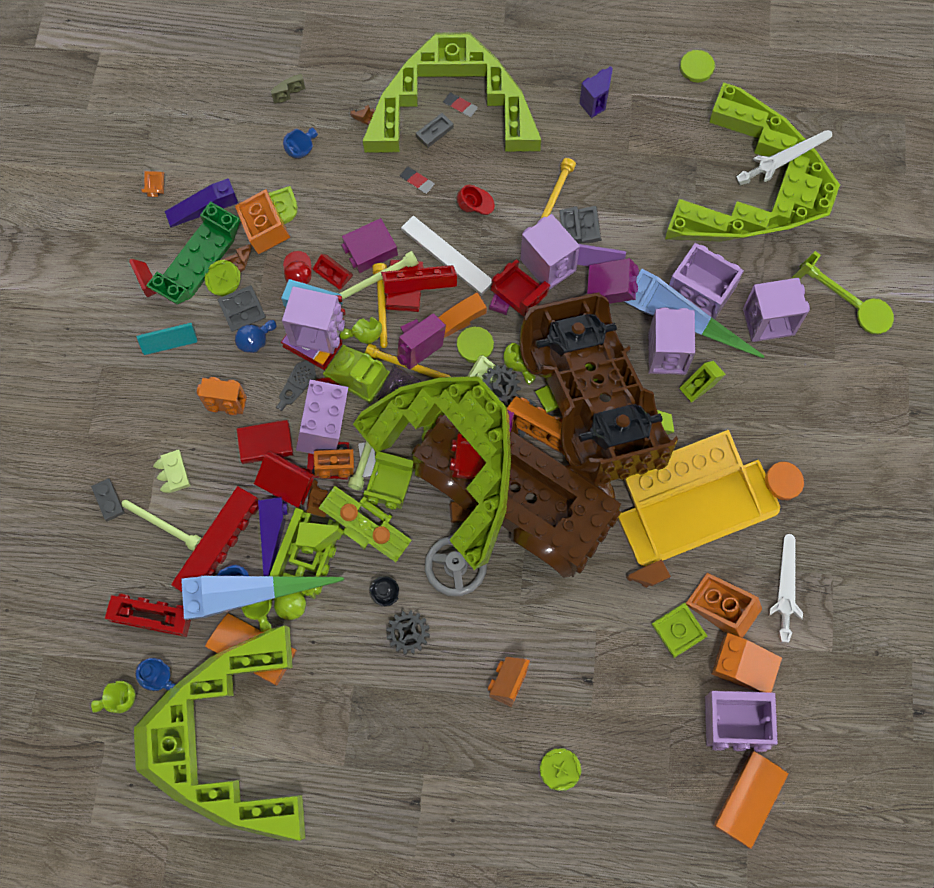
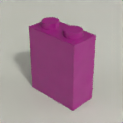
M381 218L342 236L343 243L341 247L344 253H348L351 257L349 261L352 268H357L359 273L372 268L374 264L383 263L398 256L397 246Z
M630 258L589 265L587 294L599 292L608 299L609 304L636 300V293L638 292V266Z
M434 313L399 337L397 359L401 365H405L409 370L443 346L446 325Z

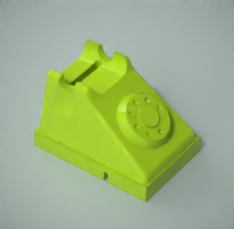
M344 344L323 373L324 377H329L340 385L348 387L349 392L371 404L391 375V372L379 360H374L367 353H362Z

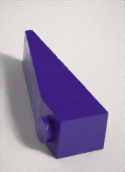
M229 178L213 183L167 209L165 214L170 227L199 218L210 202L223 209L238 204Z
M282 498L258 500L263 576H269L286 523L285 515H288V505L284 503Z

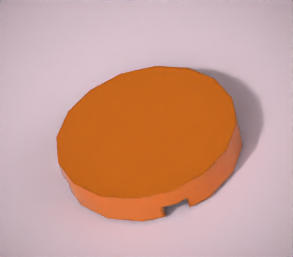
M789 462L774 464L769 468L765 476L767 488L770 489L774 497L780 500H791L797 497L804 487V478L801 471Z

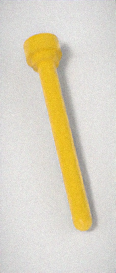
M563 159L560 165L561 174L541 218L550 215L567 175L574 171L576 162L572 159Z
M384 263L374 264L372 266L373 275L386 269L387 265ZM381 279L377 281L379 322L382 324L380 346L386 348L388 342L385 293Z
M368 344L365 353L370 355L372 359L379 358L407 368L399 363L396 356L381 352L377 346ZM419 364L410 369L433 378L451 377Z

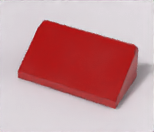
M321 254L312 268L313 271L339 290L353 276L350 271L326 254Z
M130 259L129 263L146 297L157 294L146 287L153 277L148 265L145 262Z

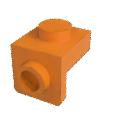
M144 171V189H142V192L147 193V197H158V194H164V172Z

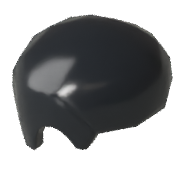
M379 576L372 581L369 594L375 604L381 607L391 606L399 599V586L393 578Z

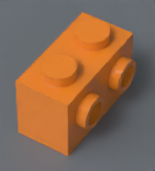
M353 449L314 451L315 476L330 478L333 475H338V477L346 478L353 475Z

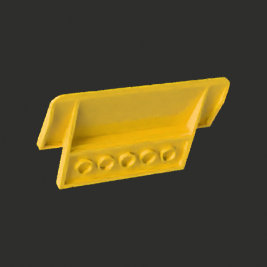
M729 430L673 451L668 465L661 470L654 469L645 474H635L624 479L635 508L622 512L618 517V521L636 561L641 566L646 567L661 559L662 561L772 518L779 513L780 504L766 486V473L760 461L756 460L743 465Z

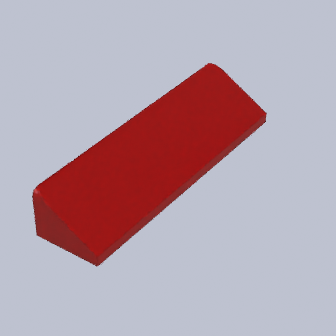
M454 265L381 272L383 289L386 294L457 286V274Z

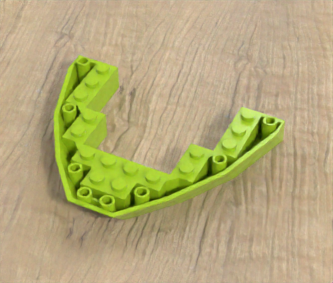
M436 32L408 58L383 91L364 136L363 146L364 152H400V107H418V77L487 76V106H505V151H540L541 137L522 90L498 58L470 32Z
M723 82L709 123L758 138L759 141L754 153L765 157H771L806 140L785 117L743 89ZM812 148L786 163L788 166L771 212L737 201L732 215L729 216L679 199L665 240L723 242L792 229L829 216L840 184L815 148Z
M479 376L440 377L402 386L363 410L353 425L377 453L392 447L409 422L415 429L431 424L441 410L486 462L485 466L466 488L479 504L449 540L473 570H476L489 562L506 514L511 468L509 414L506 406Z
M281 626L267 630L211 656L168 690L134 727L136 771L173 800L221 826L284 841H301L305 839L302 795L240 802L239 780L198 785L193 700L234 696L232 675L293 668L290 627Z

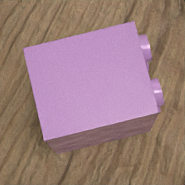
M551 214L548 217L541 218L535 226L528 227L523 232L521 261L541 284L546 281L551 285L550 289H552L576 272L580 245Z
M694 243L673 274L669 286L710 317L716 319L736 289L744 270L738 265L726 261L721 255L712 253L705 246Z
M799 278L755 284L743 308L751 342L793 336L797 333L810 310L809 303L805 301L804 285L800 283Z
M292 287L282 319L290 345L333 354L335 348H338L340 343L339 333L344 330L345 326L338 296Z
M662 307L656 309L649 329V373L686 375L695 355V312L687 308L673 310Z
M315 380L309 381L296 451L314 454V451L336 450L348 387Z
M711 691L705 696L706 746H712V750H725L733 747V751H746V749L754 748L756 752H766L771 750L772 746L777 745L775 693Z

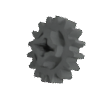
M496 365L493 369L489 368L482 377L485 379L483 380L484 383L506 406L507 403L510 404L513 398L519 396L516 392L520 391L521 388L517 384L521 381L515 379L518 374H512V368L506 370V365L500 368Z
M411 610L409 615H406L404 611H402L401 617L395 614V622L389 621L392 627L386 628V631L391 633V635L387 636V640H393L390 643L391 648L397 646L396 652L399 653L402 649L404 655H407L408 651H411L412 655H414L415 649L422 651L421 644L427 645L428 643L425 638H430V634L425 632L430 629L429 625L424 626L426 619L420 620V613L413 616ZM410 620L409 623H401L403 621ZM418 624L422 630L421 635H419V633L416 632ZM409 629H411L412 636L407 635V637H405L404 631H409ZM395 630L400 633L399 641L395 638ZM415 642L413 645L406 646L407 643Z

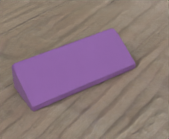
M579 244L577 265L589 267L592 264L625 259L626 252Z

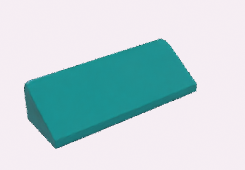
M192 323L136 336L144 355L198 342L196 330Z

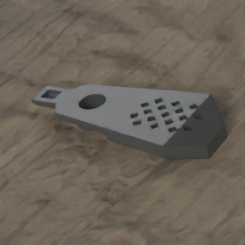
M305 360L295 365L279 395L281 401L276 406L277 409L283 411L286 405L292 404L309 386L310 380L316 379L315 367L312 363ZM288 391L293 392L291 396H286V393Z

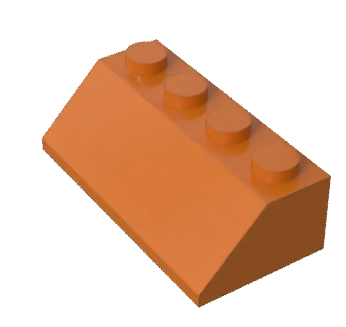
M516 396L508 405L507 410L514 412L513 420L517 428L565 455L561 443L562 419L557 416L552 417L543 408L534 407L527 399Z

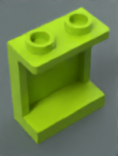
M377 452L370 481L363 495L371 504L377 505L381 503L386 508L396 510V508L402 509L414 472L413 461Z

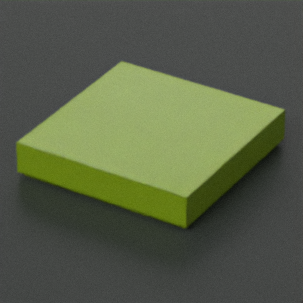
M683 603L651 624L673 658H676L708 637L686 603Z

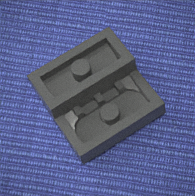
M576 206L560 210L561 225L578 244L602 241L596 206L578 209Z
M252 285L217 299L232 332L240 329L242 326L250 325L266 318Z

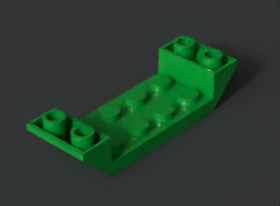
M212 202L200 214L203 223L163 275L156 272L146 285L147 288L176 305L194 296L205 281V275L210 270L208 269L210 265L221 260L234 242L240 218Z

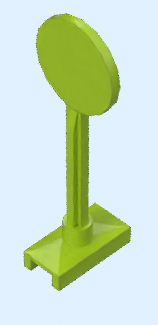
M814 251L792 276V278L801 279L807 274L858 309L857 319L865 331L879 335L887 332L892 327L894 314L891 307L880 299L872 298L862 302L820 272V269L815 266L821 256L818 252Z

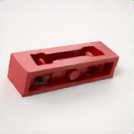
M125 594L111 595L104 618L107 621L187 637L191 619H184L182 605H176V608L169 607L168 603L157 601L154 604L149 603L150 600L141 597L133 600L130 599L131 596ZM129 607H133L137 611L166 616L165 622L168 625H174V627L167 626L161 621L132 616L134 610H131Z

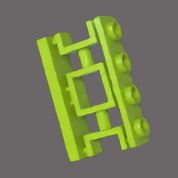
M295 508L269 576L303 577L305 569L313 572L317 571L315 577H326L330 565H328L329 560L336 553L335 544L337 540L327 546L325 552L324 549L321 552H317L312 565L296 560L300 550L295 545L299 524L303 521L310 523L312 515ZM329 519L327 525L342 528L339 522H333V520ZM287 562L298 567L295 576L284 573ZM323 586L302 591V594L315 599L316 595H320Z

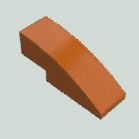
M478 292L438 317L446 325L444 338L469 326L471 321L487 313V307Z

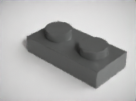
M441 113L416 132V137L429 148L453 129L454 124Z
M109 478L91 486L106 521L125 514L112 481Z

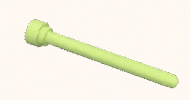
M410 251L405 254L403 260L339 294H341L344 300L381 280V272L400 270L406 266L414 267L419 263L414 253Z
M367 441L356 473L350 477L347 485L351 489L358 491L363 489L364 478L362 476L372 449Z
M123 500L121 503L124 508L186 542L185 544L188 546V549L192 551L195 550L202 539L198 535L189 536L128 500Z

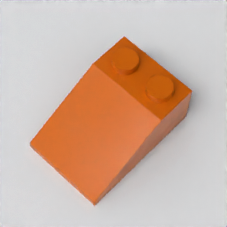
M267 189L235 205L248 240L258 255L290 238Z
M709 573L704 576L686 602L688 607L725 633L741 638L744 637L762 610L757 596Z
M727 633L722 639L711 675L756 692L771 693L782 658L744 638Z
M506 657L504 662L500 661L496 672L499 673L497 679H492L488 687V691H490L489 697L512 707L528 671L530 660Z

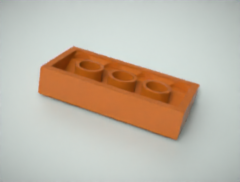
M228 613L217 626L205 647L218 654L263 632ZM291 647L292 659H293V657H294V655L296 654L297 650ZM286 669L256 672L253 674L277 686Z
M755 751L750 752L713 827L752 849L788 773Z

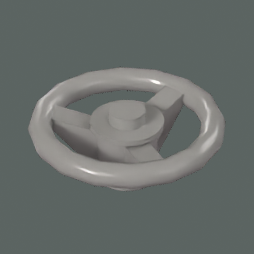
M451 535L439 539L429 549L425 558V573L429 583L437 591L448 596H463L473 592L482 584L487 572V564L479 567L475 580L468 586L463 587L462 576L466 573L468 567L464 557L459 552H451L448 555L437 554V551L443 546L451 543L449 541L453 536ZM433 562L444 565L445 572L449 576L454 577L455 588L446 587L435 578L432 570Z

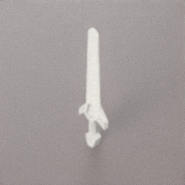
M829 130L823 131L771 157L757 156L753 158V161L760 163L759 168L757 167L751 172L749 171V173L746 171L741 172L737 176L739 184L750 183L751 177L753 178L759 175V173L766 174L764 181H769L777 168L832 137V132Z
M787 534L784 537L778 603L769 609V616L776 611L782 615L781 630L778 632L780 643L786 644L789 643L792 632L789 630L790 615L794 613L803 620V612L795 603V537L792 534Z

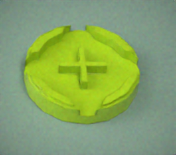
M702 50L687 52L680 62L682 75L692 82L701 83L707 81L715 69V62L712 56Z
M219 260L208 268L210 270L205 275V285L216 296L224 297L231 294L239 286L241 279L240 271L232 262Z
M482 327L467 328L461 332L457 339L459 355L470 363H476L479 356L482 355L488 359L493 352L494 341L492 335Z
M563 748L554 749L548 752L542 759L540 776L550 789L566 791L574 787L579 781L581 764L577 756L571 751Z

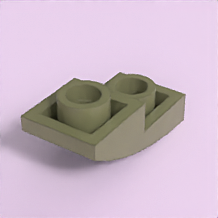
M302 73L282 81L271 90L274 104L290 100V93L305 89Z

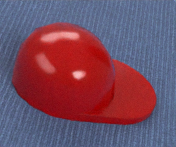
M470 184L465 185L458 191L457 203L464 212L476 211L483 215L493 212L495 203L487 191Z
M302 251L291 252L285 257L283 267L286 282L288 283L290 279L308 284L312 278L310 257Z

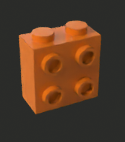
M209 377V379L202 378L201 384L197 387V395L208 411L214 413L224 411L229 415L243 414L247 396L239 382L235 380L221 381L216 377Z

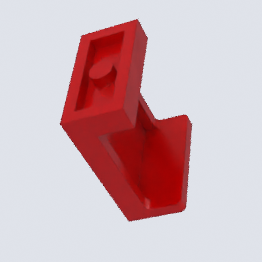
M516 259L512 264L508 263L503 272L497 273L493 277L491 291L522 316H525L529 308L538 305L548 295L551 285L546 281L541 285L518 267L520 261Z
M457 434L456 440L452 439L451 451H454V458L450 459L449 470H453L452 477L474 479L486 462L465 438H462V434Z

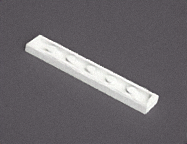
M412 216L401 227V230L444 266L454 265L457 276L481 296L492 286L493 282L489 276L415 216Z

